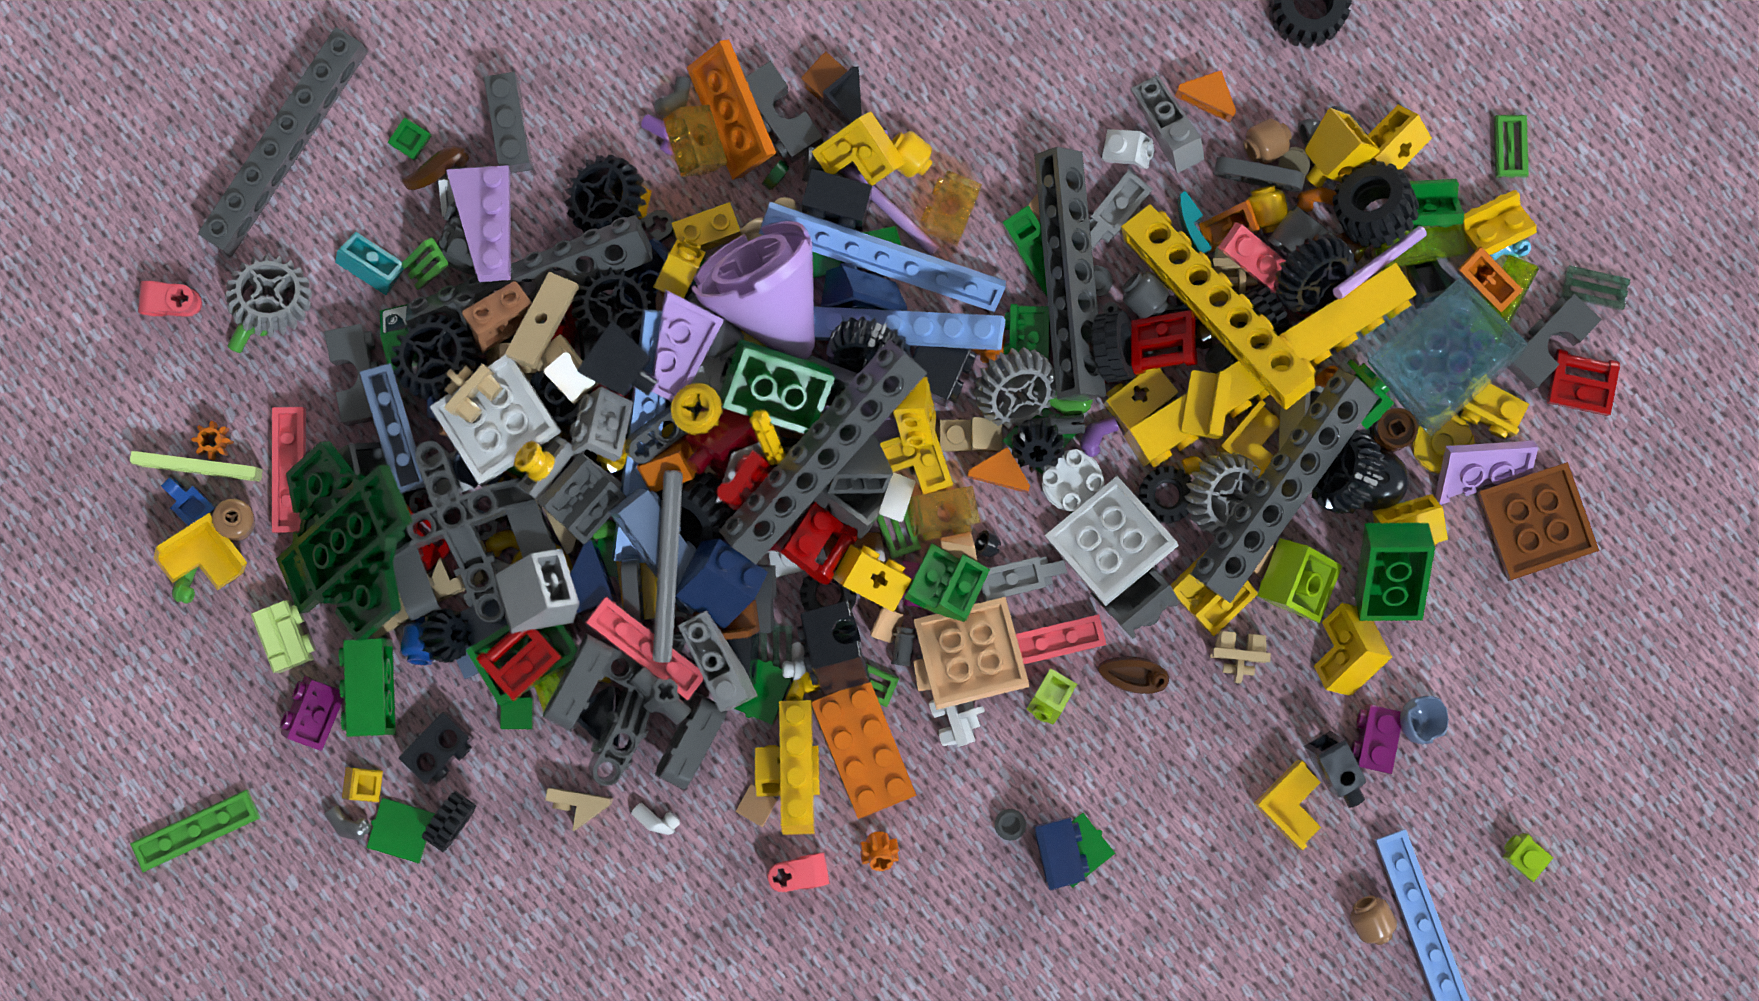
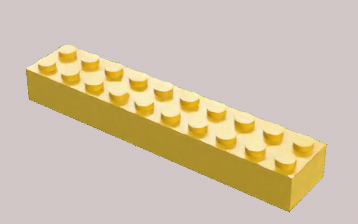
M1394 263L1359 285L1342 299L1333 301L1278 337L1284 336L1294 348V353L1300 359H1307L1314 368L1332 356L1330 350L1333 348L1338 353L1359 339L1357 333L1361 332L1364 337L1385 322L1384 316L1391 320L1412 306L1409 300L1416 295V292L1397 263ZM1265 344L1257 350H1262L1266 348L1268 345ZM1239 361L1223 370L1233 373L1226 415L1230 414L1232 419L1253 404L1250 400L1256 397L1259 402L1261 399L1263 400L1270 396L1268 391ZM1278 365L1274 368V370L1282 372L1287 370L1289 367L1286 365ZM1187 393L1133 426L1124 434V438L1143 467L1151 464L1154 468L1173 455L1170 450L1177 447L1179 451H1182L1199 439L1196 435L1181 432Z

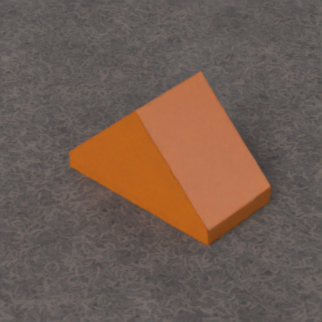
M1222 70L1181 83L1174 97L1229 123L1236 112Z
M1249 200L1199 223L1202 235L1212 247L1209 253L1214 252L1216 247L1220 246L1235 223L1242 224L1254 235L1258 233L1260 228Z
M1479 247L1458 268L1468 286L1499 312H1502L1523 291L1482 247Z
M686 434L651 461L636 465L649 492L651 490L654 492L663 490L665 471L682 472V483L693 480L696 473L686 463L693 454Z
M1008 447L969 469L967 478L1025 493H1028L1030 488L1028 480Z

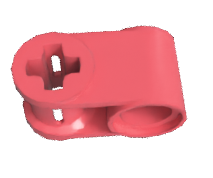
M141 281L139 314L160 317L167 315L190 317L196 315L201 310L202 298L200 294L186 285L157 281ZM186 296L189 297L188 302L185 301L182 305L179 304L180 299L183 300Z
M824 852L800 856L793 860L774 864L768 872L770 886L775 891L788 892L830 884ZM783 868L785 873H791V878L786 879V885L780 886L779 881H773V876L778 875V869Z

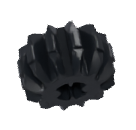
M1031 419L1029 427L1020 424L1018 433L1013 434L1012 455L1014 458H1018L1020 468L1029 465V470L1032 473L1036 467H1040L1045 473L1047 465L1056 467L1058 458H1063L1064 436L1062 433H1058L1056 424L1047 427L1045 419L1040 424H1035Z
M447 608L426 615L425 622L419 625L423 632V635L418 638L424 642L422 651L429 653L430 660L443 663L453 662L465 656L466 649L472 646L468 640V636L472 632L467 631L466 627L469 620L462 619L461 612L452 611V609Z

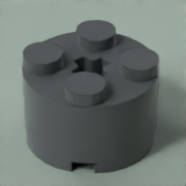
M1295 205L1273 231L1268 241L1288 254L1296 249V245L1301 246L1304 244L1306 238L1312 240L1316 234L1321 236L1326 233L1334 236V234Z

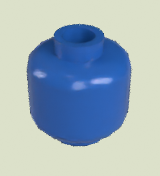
M425 617L417 618L415 622L408 623L403 627L400 650L401 654L407 658L408 663L415 665L432 664L433 660H430L429 653L422 651L424 642L418 639L423 635L419 625L425 622Z

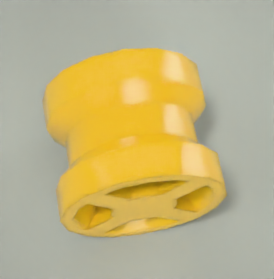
M535 441L525 443L518 450L514 458V466L522 472L526 471L528 477L535 482L546 478L555 464L554 456L547 451H542L541 446Z

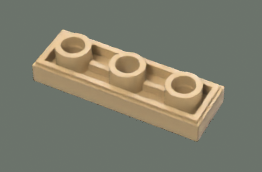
M551 272L548 273L505 352L507 358L536 369L579 289L577 283ZM547 320L545 323L540 324L541 321Z

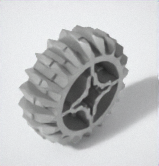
M266 254L262 262H258L253 256L251 265L249 266L242 262L240 271L233 270L231 274L232 280H229L226 284L228 291L225 293V301L229 303L227 305L228 312L234 314L233 318L236 324L243 323V329L246 332L254 327L257 336L263 330L267 331L270 338L273 336L274 330H279L284 335L286 333V326L295 330L297 327L296 320L304 321L306 318L304 311H309L311 308L309 300L312 298V291L308 288L309 280L307 277H303L301 268L294 269V263L291 260L282 264L280 256L275 261H270L269 256ZM252 286L254 293L250 296L251 299L245 303L243 295L247 288ZM292 290L294 298L286 307L283 298L287 296L286 292Z
M1023 347L1017 352V350L1011 348L1007 355L1000 352L997 360L989 359L990 366L988 368H981L982 376L975 378L977 387L973 390L978 408L989 421L992 420L997 426L1003 424L1008 429L1013 423L1020 426L1023 421H1030L1036 415L1043 416L1042 409L1051 408L1050 399L1057 397L1054 368L1049 360L1040 355L1035 349L1029 351Z
M1219 452L1218 456L1209 455L1208 463L1199 462V472H1191L1193 477H1195L1193 483L1186 484L1191 489V492L1184 496L1190 502L1185 508L1192 514L1190 519L1198 524L1201 530L1209 532L1214 536L1227 524L1235 509L1242 503L1252 489L1253 484L1258 480L1257 478L1261 472V469L1254 465L1251 459L1245 456L1242 457L1241 454L1235 452L1232 455L1227 452ZM1253 465H1254L1258 470H1255V471L1252 473V469H1253Z

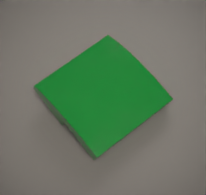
M931 544L927 548L903 598L939 615L965 622L990 569L964 554L957 558L938 546Z

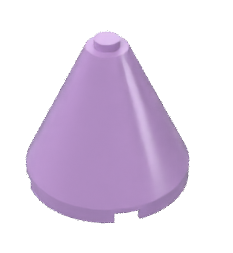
M793 221L777 222L761 227L764 235L748 241L744 234L719 249L695 274L694 280L697 288L694 286L692 290L702 305L770 349L805 360L812 354L815 346L812 240L801 223Z

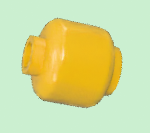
M912 131L904 134L899 132L891 141L904 159L905 164L897 170L907 178H911L917 173L921 176L924 175L933 163L930 159L932 147Z
M1275 186L1255 189L1251 191V196L1247 198L1250 201L1259 228L1263 229V233L1273 232L1289 213L1284 192L1276 190Z

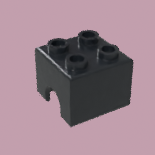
M917 346L912 359L927 372L924 377L928 379L933 402L943 407H947L950 401L956 403L964 384L963 381H960L962 373L969 375L977 353L972 352L970 348Z
M844 601L801 613L802 625L797 626L800 643L804 648V662L813 686L819 684L822 693L826 695L869 683L871 678L868 666L865 664L859 643L861 638L849 602Z

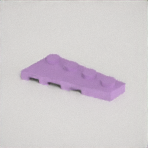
M509 165L447 169V175L479 282L511 280Z

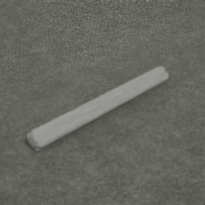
M669 470L665 471L663 480L653 660L664 663L672 660L683 480L682 472Z

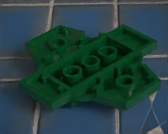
M322 441L286 473L293 513H300L301 524L299 531H293L292 544L276 560L299 614L310 612L319 603L337 605L335 613L356 641L366 640L402 610L393 561L396 544L405 537L403 530L413 520L389 465L378 466L367 477L355 474L330 441Z

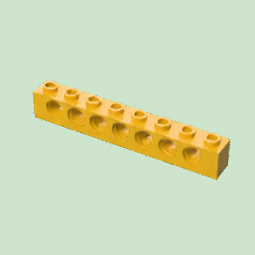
M1149 204L1123 224L1121 228L1124 241L1170 290L1193 311L1194 315L1285 410L1315 387V369L1311 363L1305 358L1300 359L1294 353V348L1284 336L1279 338L1273 332V326L1264 315L1258 316L1252 310L1253 306L1249 299L1242 293L1238 295L1232 289V284L1222 272L1217 274L1212 268L1209 258L1202 251L1197 253L1191 247L1192 243L1183 231L1177 232L1171 226L1172 222L1164 211L1160 210L1158 212ZM1156 239H1165V241L1162 243H1153V241ZM1177 259L1186 260L1182 264H1173ZM1196 280H1204V281H1206V282H1205L1204 284H1202V285H1193V284H1192V283L1195 282ZM1216 301L1226 302L1225 305L1220 307L1212 305ZM1237 322H1244L1247 324L1242 328L1233 327V325ZM1264 343L1268 345L1266 348L1262 350H1257L1253 348L1256 344ZM1278 365H1286L1289 367L1287 370L1282 372L1274 370V368Z

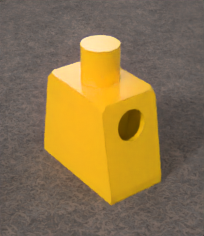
M1329 108L1305 148L1306 154L1315 164L1306 178L1316 187H1322L1328 178L1343 183L1341 178L1345 174L1351 175L1353 173L1352 169L1357 166L1358 169L1363 168L1364 163H1368L1380 149L1349 114Z

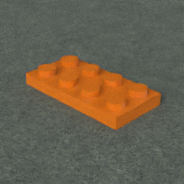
M729 39L721 40L686 68L731 178L735 180L747 175L775 155L776 151Z
M871 681L867 684L833 692L811 701L858 819L917 796Z

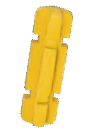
M756 410L750 418L752 427L756 430L755 434L770 465L779 464L786 456L780 445L781 443L772 423H770L771 420L765 410Z

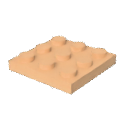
M1006 597L974 604L965 622L939 614L914 619L936 710L1029 687Z

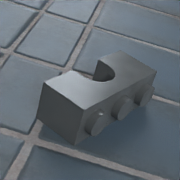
M771 61L745 77L767 132L771 131L777 141L773 144L783 159L788 156L791 162L794 163L806 154L809 146L816 148L823 143V136L806 111L792 119L782 118L776 113L774 108L777 101L789 93L788 85Z
M515 71L485 76L484 82L498 166L509 165L510 174L534 170L530 142L523 119L524 106L520 82Z
M1575 294L1566 300L1561 296L1549 308V311L1552 313L1545 322L1539 319L1528 330V333L1531 335L1524 344L1518 341L1507 353L1510 359L1504 365L1530 390L1539 387L1559 365L1548 351V341L1551 336H1561L1574 346L1580 343L1602 320Z
M362 324L324 331L330 362L335 366L354 364L358 372V378L353 387L336 392L341 422L346 426L373 421L360 378L361 371L379 367L378 361L373 362L371 350L376 348L372 331H367V328Z

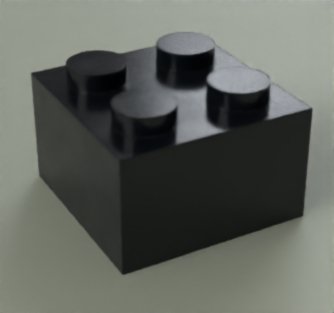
M811 169L801 204L802 213L863 233L872 201V185Z

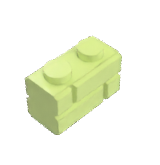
M281 601L251 614L273 673H282L314 660L311 653L316 650L314 642L309 633L304 634L300 624L304 622L303 613L299 614L297 606L293 605L292 601Z

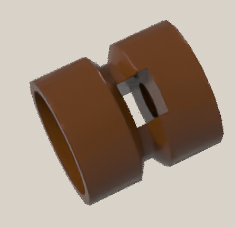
M1403 408L1387 410L1377 422L1370 426V436L1381 446L1380 450L1392 453L1409 446L1418 434L1416 418L1410 411Z

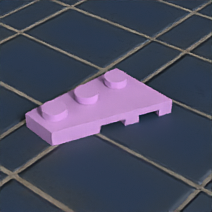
M665 290L652 370V376L658 379L659 382L652 392L673 401L679 390L692 383L724 319Z
M1533 440L1446 446L1435 498L1442 505L1450 502V497L1462 493L1465 496L1477 493V488L1491 483L1497 486L1532 474L1538 446Z

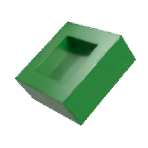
M404 117L387 143L415 161L432 135Z
M517 698L515 701L512 700L505 705H501L500 729H533L534 698Z

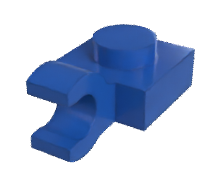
M171 477L161 485L176 500L170 509L188 526L208 513L211 515L216 508L195 486L186 491L175 478L172 479Z

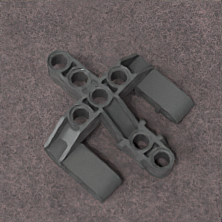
M423 442L416 449L415 458L433 507L411 515L413 522L403 530L405 537L396 544L393 561L397 587L406 613L412 621L441 610L432 588L435 585L434 581L427 574L422 560L424 554L419 548L445 538L457 562V565L453 566L455 575H461L467 591L466 594H463L465 602L469 607L474 606L478 617L483 621L493 624L500 623L505 620L506 615L495 582V575L498 574L494 565L496 557L493 551H487L475 526L507 515L523 558L531 553L556 550L557 548L541 505L535 498L517 486L523 477L491 484L464 495L447 450L436 442ZM430 450H438L440 456L437 463L427 465L425 460L426 454ZM442 479H448L451 485L450 490L444 495H438L436 491L438 482ZM489 497L492 503L490 510L486 513H479L477 503L480 499ZM452 509H459L461 511L460 521L455 525H449L447 522L448 513ZM423 520H429L431 523L430 532L426 536H419L417 533L418 524ZM484 570L488 573V582L483 587H477L474 583L475 575ZM491 600H496L500 607L498 614L494 617H488L485 613V606Z
M679 610L674 611V618L681 617L683 623L691 619L687 614ZM681 630L673 633L672 648L680 654L686 643ZM585 633L583 640L544 710L543 718L572 732V727L583 708L587 709L589 705L587 700L598 680L602 681L604 676L623 685L616 711L610 712L607 715L605 721L608 722V725L600 740L594 739L591 752L594 755L588 766L591 777L597 783L603 786H612L617 783L624 770L628 771L634 752L640 741L649 732L645 728L650 712L643 706L644 698L642 693L630 682L643 667L622 651ZM617 658H623L626 662L625 670L620 674H613L611 671L612 662ZM697 691L692 694L689 700H684L680 696L679 699L691 711L679 724L655 771V776L682 790H685L692 781L727 714V711H719L714 700ZM621 733L627 734L628 741L625 747L621 749L614 748V737ZM604 762L612 763L613 769L610 775L599 777L597 770L600 764Z

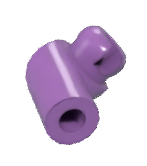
M649 114L643 118L642 128L664 139L660 145V150L670 156L674 155L676 149L680 148L681 142L669 124Z
M1111 416L1091 423L1086 427L1085 434H1083L1080 441L1081 448L1089 457L1098 455L1101 450L1099 445L1102 437L1119 430L1115 417Z

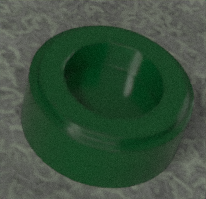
M780 160L764 179L762 185L768 190H773L789 171V166Z

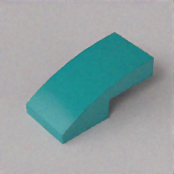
M1184 191L1177 199V209L1182 231L1190 239L1191 247L1197 253L1202 251L1206 255L1212 247L1195 225L1200 222L1204 215L1188 193Z

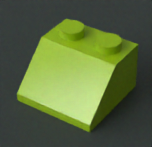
M1279 538L1266 574L1261 581L1257 597L1274 606L1320 623L1342 565L1307 545Z

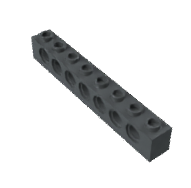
M338 27L334 28L197 233L199 236L231 257L233 256L367 55L368 51L360 41Z
M1054 147L1035 154L1034 159L1057 399L1084 402L1106 396L1105 380L1102 378L1096 363L1092 340V327L1094 318L1098 314L1083 153L1078 150Z
M636 215L629 218L621 217L613 221L611 225L601 229L588 230L578 238L570 241H560L550 249L542 252H532L524 259L512 263L511 280L479 282L477 275H474L459 285H449L431 296L418 297L407 305L405 322L407 325L415 328L416 318H420L423 323H426L429 314L433 315L437 321L440 315L436 313L442 312L447 314L444 316H446L448 322L455 319L460 323L461 318L454 303L457 295L471 292L477 303L493 294V291L499 290L513 281L519 284L531 302H533L549 272L571 280L578 285L585 286L584 279L587 276L597 280L595 273L598 269L604 276H607L608 270L611 267L614 275H617L623 268L627 271L652 261V245ZM615 244L619 245L620 247L609 248L608 246ZM581 256H588V257H590V259L583 260V259H580L579 257H581ZM558 267L562 270L553 271L551 268ZM523 279H531V280H533V281H532V282H524V281H522V280H523ZM434 337L427 339L423 343L432 341Z
M889 340L878 350L873 359L855 376L848 387L833 401L824 414L812 424L807 433L790 449L782 461L770 471L766 479L748 496L747 500L719 530L731 547L757 564L922 380L927 372L894 342Z
M1338 369L1334 376L1329 379L1316 401L1310 405L1308 412L1298 426L1292 430L1282 448L1274 455L1261 477L1253 484L1248 495L1235 509L1227 524L1216 535L1214 542L1206 553L1198 560L1190 575L1215 594L1231 603L1379 399V396L1357 377Z

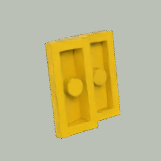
M1205 551L1171 584V587L1178 601L1212 636H1215L1218 631H1221L1257 596L1258 592L1247 580L1232 602L1229 603L1195 579L1190 573L1195 568L1198 560L1206 553Z

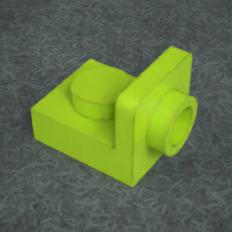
M1050 668L1026 709L1036 719L1053 725L1064 710L1077 683Z
M1521 833L1519 836L1517 834L1513 835L1505 844L1504 849L1506 852L1502 856L1503 859L1531 882H1534L1553 859L1550 854L1536 844L1533 838L1526 833Z

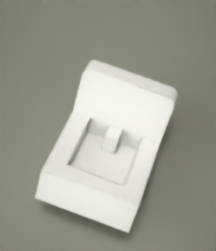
M1107 129L1102 160L1109 163L1135 164L1141 169H1148L1149 161L1154 154L1153 139L1141 131Z

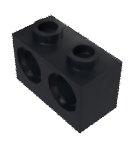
M442 712L398 759L425 785L431 784L433 781L438 784L450 772L447 766L455 758L460 761L472 749L469 743L474 737L448 712ZM449 729L453 730L457 735V742L451 748L446 747L442 741L443 734ZM425 753H430L435 758V765L430 771L423 769L420 763L421 757Z

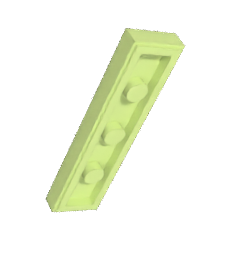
M131 451L130 456L131 464L140 467L260 482L262 479L263 470L253 466Z

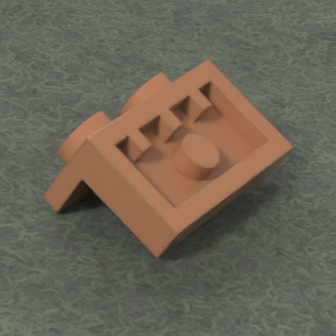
M513 281L463 310L462 315L472 328L475 344L479 350L484 353L515 335L532 302L519 284Z

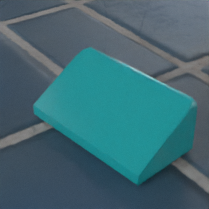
M356 231L337 250L336 264L384 295L389 293L404 271L401 260Z

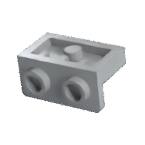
M599 387L592 393L585 395L579 405V412H581L579 423L572 435L574 440L572 452L580 454L588 449L612 461L621 458L633 402L603 387Z

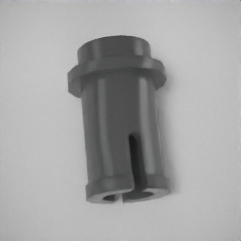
M897 626L896 632H893V636L896 637L891 664L911 666L914 639H917L915 629Z

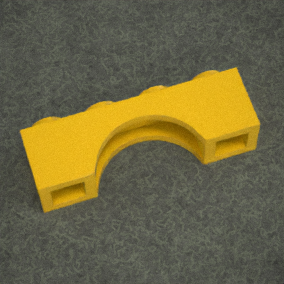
M811 700L779 701L782 834H815Z

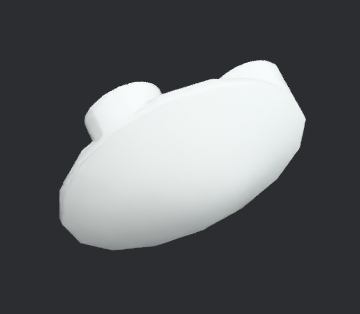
M1078 449L1064 451L1063 458H1058L1057 466L1047 465V470L1045 473L1043 472L1041 477L1043 492L1048 501L1058 509L1068 512H1074L1102 489L1105 484L1097 461Z

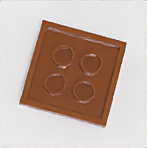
M1568 462L1477 492L1508 581L1600 551Z

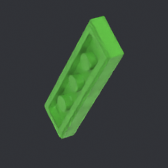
M244 790L130 843L142 872H146L252 823L261 817L249 790Z

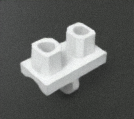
M934 700L929 702L934 718L947 714L951 724L949 727L938 730L943 746L957 744L960 747L975 742L972 729L980 727L977 714L985 712L983 706L974 708L973 702L970 701L936 710Z

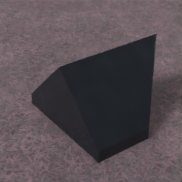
M852 67L823 91L824 107L846 126L862 116L859 67Z
M1436 256L1405 263L1409 283L1416 292V295L1413 297L1416 310L1474 297L1441 267Z
M608 686L587 700L589 703L587 709L583 708L577 719V722L594 739L600 740L608 725V722L605 721L607 715L610 712L616 711L622 691L615 686ZM620 734L616 735L613 739V747L619 749Z

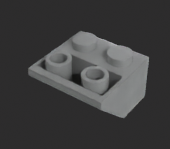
M562 549L531 553L495 575V582L511 633L573 623L579 601Z

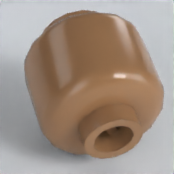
M1270 118L1247 130L1243 146L1248 157L1253 162L1258 161L1261 164H1269L1289 151V140L1292 139V135L1286 124H1280L1275 119Z
M227 499L220 502L214 509L212 524L221 536L229 538L231 542L241 541L253 532L255 515L251 507L244 501Z
M1366 896L1359 899L1352 907L1350 920L1361 941L1368 944L1375 943L1376 945H1382L1390 941L1398 923L1387 901L1382 898H1375V896Z

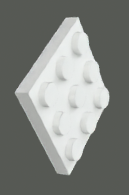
M506 355L488 366L495 373L493 377L503 389L492 401L480 391L471 401L482 412L473 423L466 421L458 415L450 414L444 408L461 387L452 396L447 394L430 406L481 486H484L513 466L516 453L525 443L535 441L542 446L561 433L560 428L517 362L507 358Z
M1118 476L1045 535L1049 543L1105 606L1179 546L1177 541Z

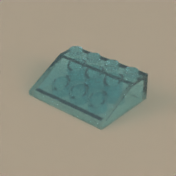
M1460 277L1368 359L1367 362L1404 409L1410 411L1416 418L1417 423L1432 436L1523 355L1528 343Z

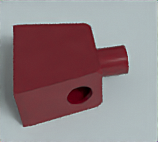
M702 407V409H701L700 412H705V411H709V410H707L706 408ZM722 407L723 413L720 414L718 425H714L707 433L693 435L687 432L686 438L693 452L686 461L687 465L698 474H701L710 463L722 470H727L732 453L759 443L755 434L756 430L753 429L750 422V416Z

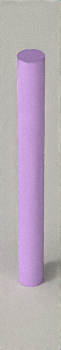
M851 163L842 169L841 172L849 179L868 184L865 178L859 175V171L853 168ZM874 185L872 186V201L932 256L939 249V246Z
M1418 226L1403 239L1393 244L1333 289L1334 295L1338 299H1342L1423 239L1427 235L1425 228Z

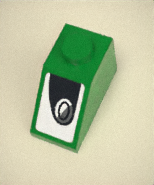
M408 304L380 310V336L387 364L391 363L392 358L398 356L392 351V346L401 345L397 340V335L406 336L408 334L405 330ZM414 353L412 367L417 366L420 356L417 353ZM391 363L392 369L394 371L397 367L393 366V364Z

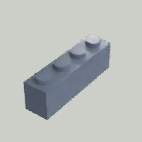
M391 363L361 371L360 378L386 465L390 466L401 494L425 488L415 458V442Z
M637 489L610 510L609 513L658 579L662 501L652 490L649 492L646 489ZM680 534L676 589L697 550L689 541L685 542ZM675 598V604L681 612L688 614L695 612V610Z

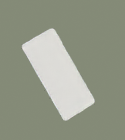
M893 473L879 514L903 522L916 481Z

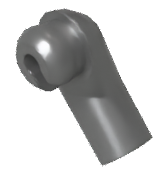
M338 805L324 814L337 834L343 838L360 840L364 838L365 834L370 832L371 827L366 819L360 818L356 822L347 820Z

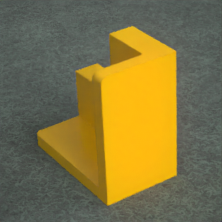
M871 111L857 118L811 151L823 170L829 174L834 175L851 162H854L867 183L872 186L905 164L904 159Z
M1262 399L1255 404L1217 449L1219 452H1227L1231 455L1235 452L1241 454L1242 457L1245 456L1251 459L1254 465L1261 469L1257 479L1261 477L1274 457L1262 445L1280 425V420L1264 407L1266 402ZM1253 465L1252 473H1253L1255 470H1258L1254 465Z
M936 432L934 445H923L921 447L903 446L900 436L880 443L893 473L912 466L914 467L923 496L953 487Z
M210 513L158 545L153 557L172 583L199 566L217 591L242 575L247 564L230 539L221 536L215 530Z
M1342 602L1322 621L1334 646L1314 665V668L1325 690L1351 696L1392 658V655L1374 621H1360L1357 606Z
M1296 760L1253 805L1297 849L1303 851L1307 847L1305 843L1321 826L1299 804L1321 782L1306 767L1307 764L1303 760Z

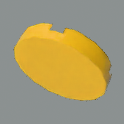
M1440 412L1429 415L1419 422L1418 434L1411 443L1413 455L1421 467L1431 473L1440 474L1446 446L1475 444V439L1464 419L1456 414Z

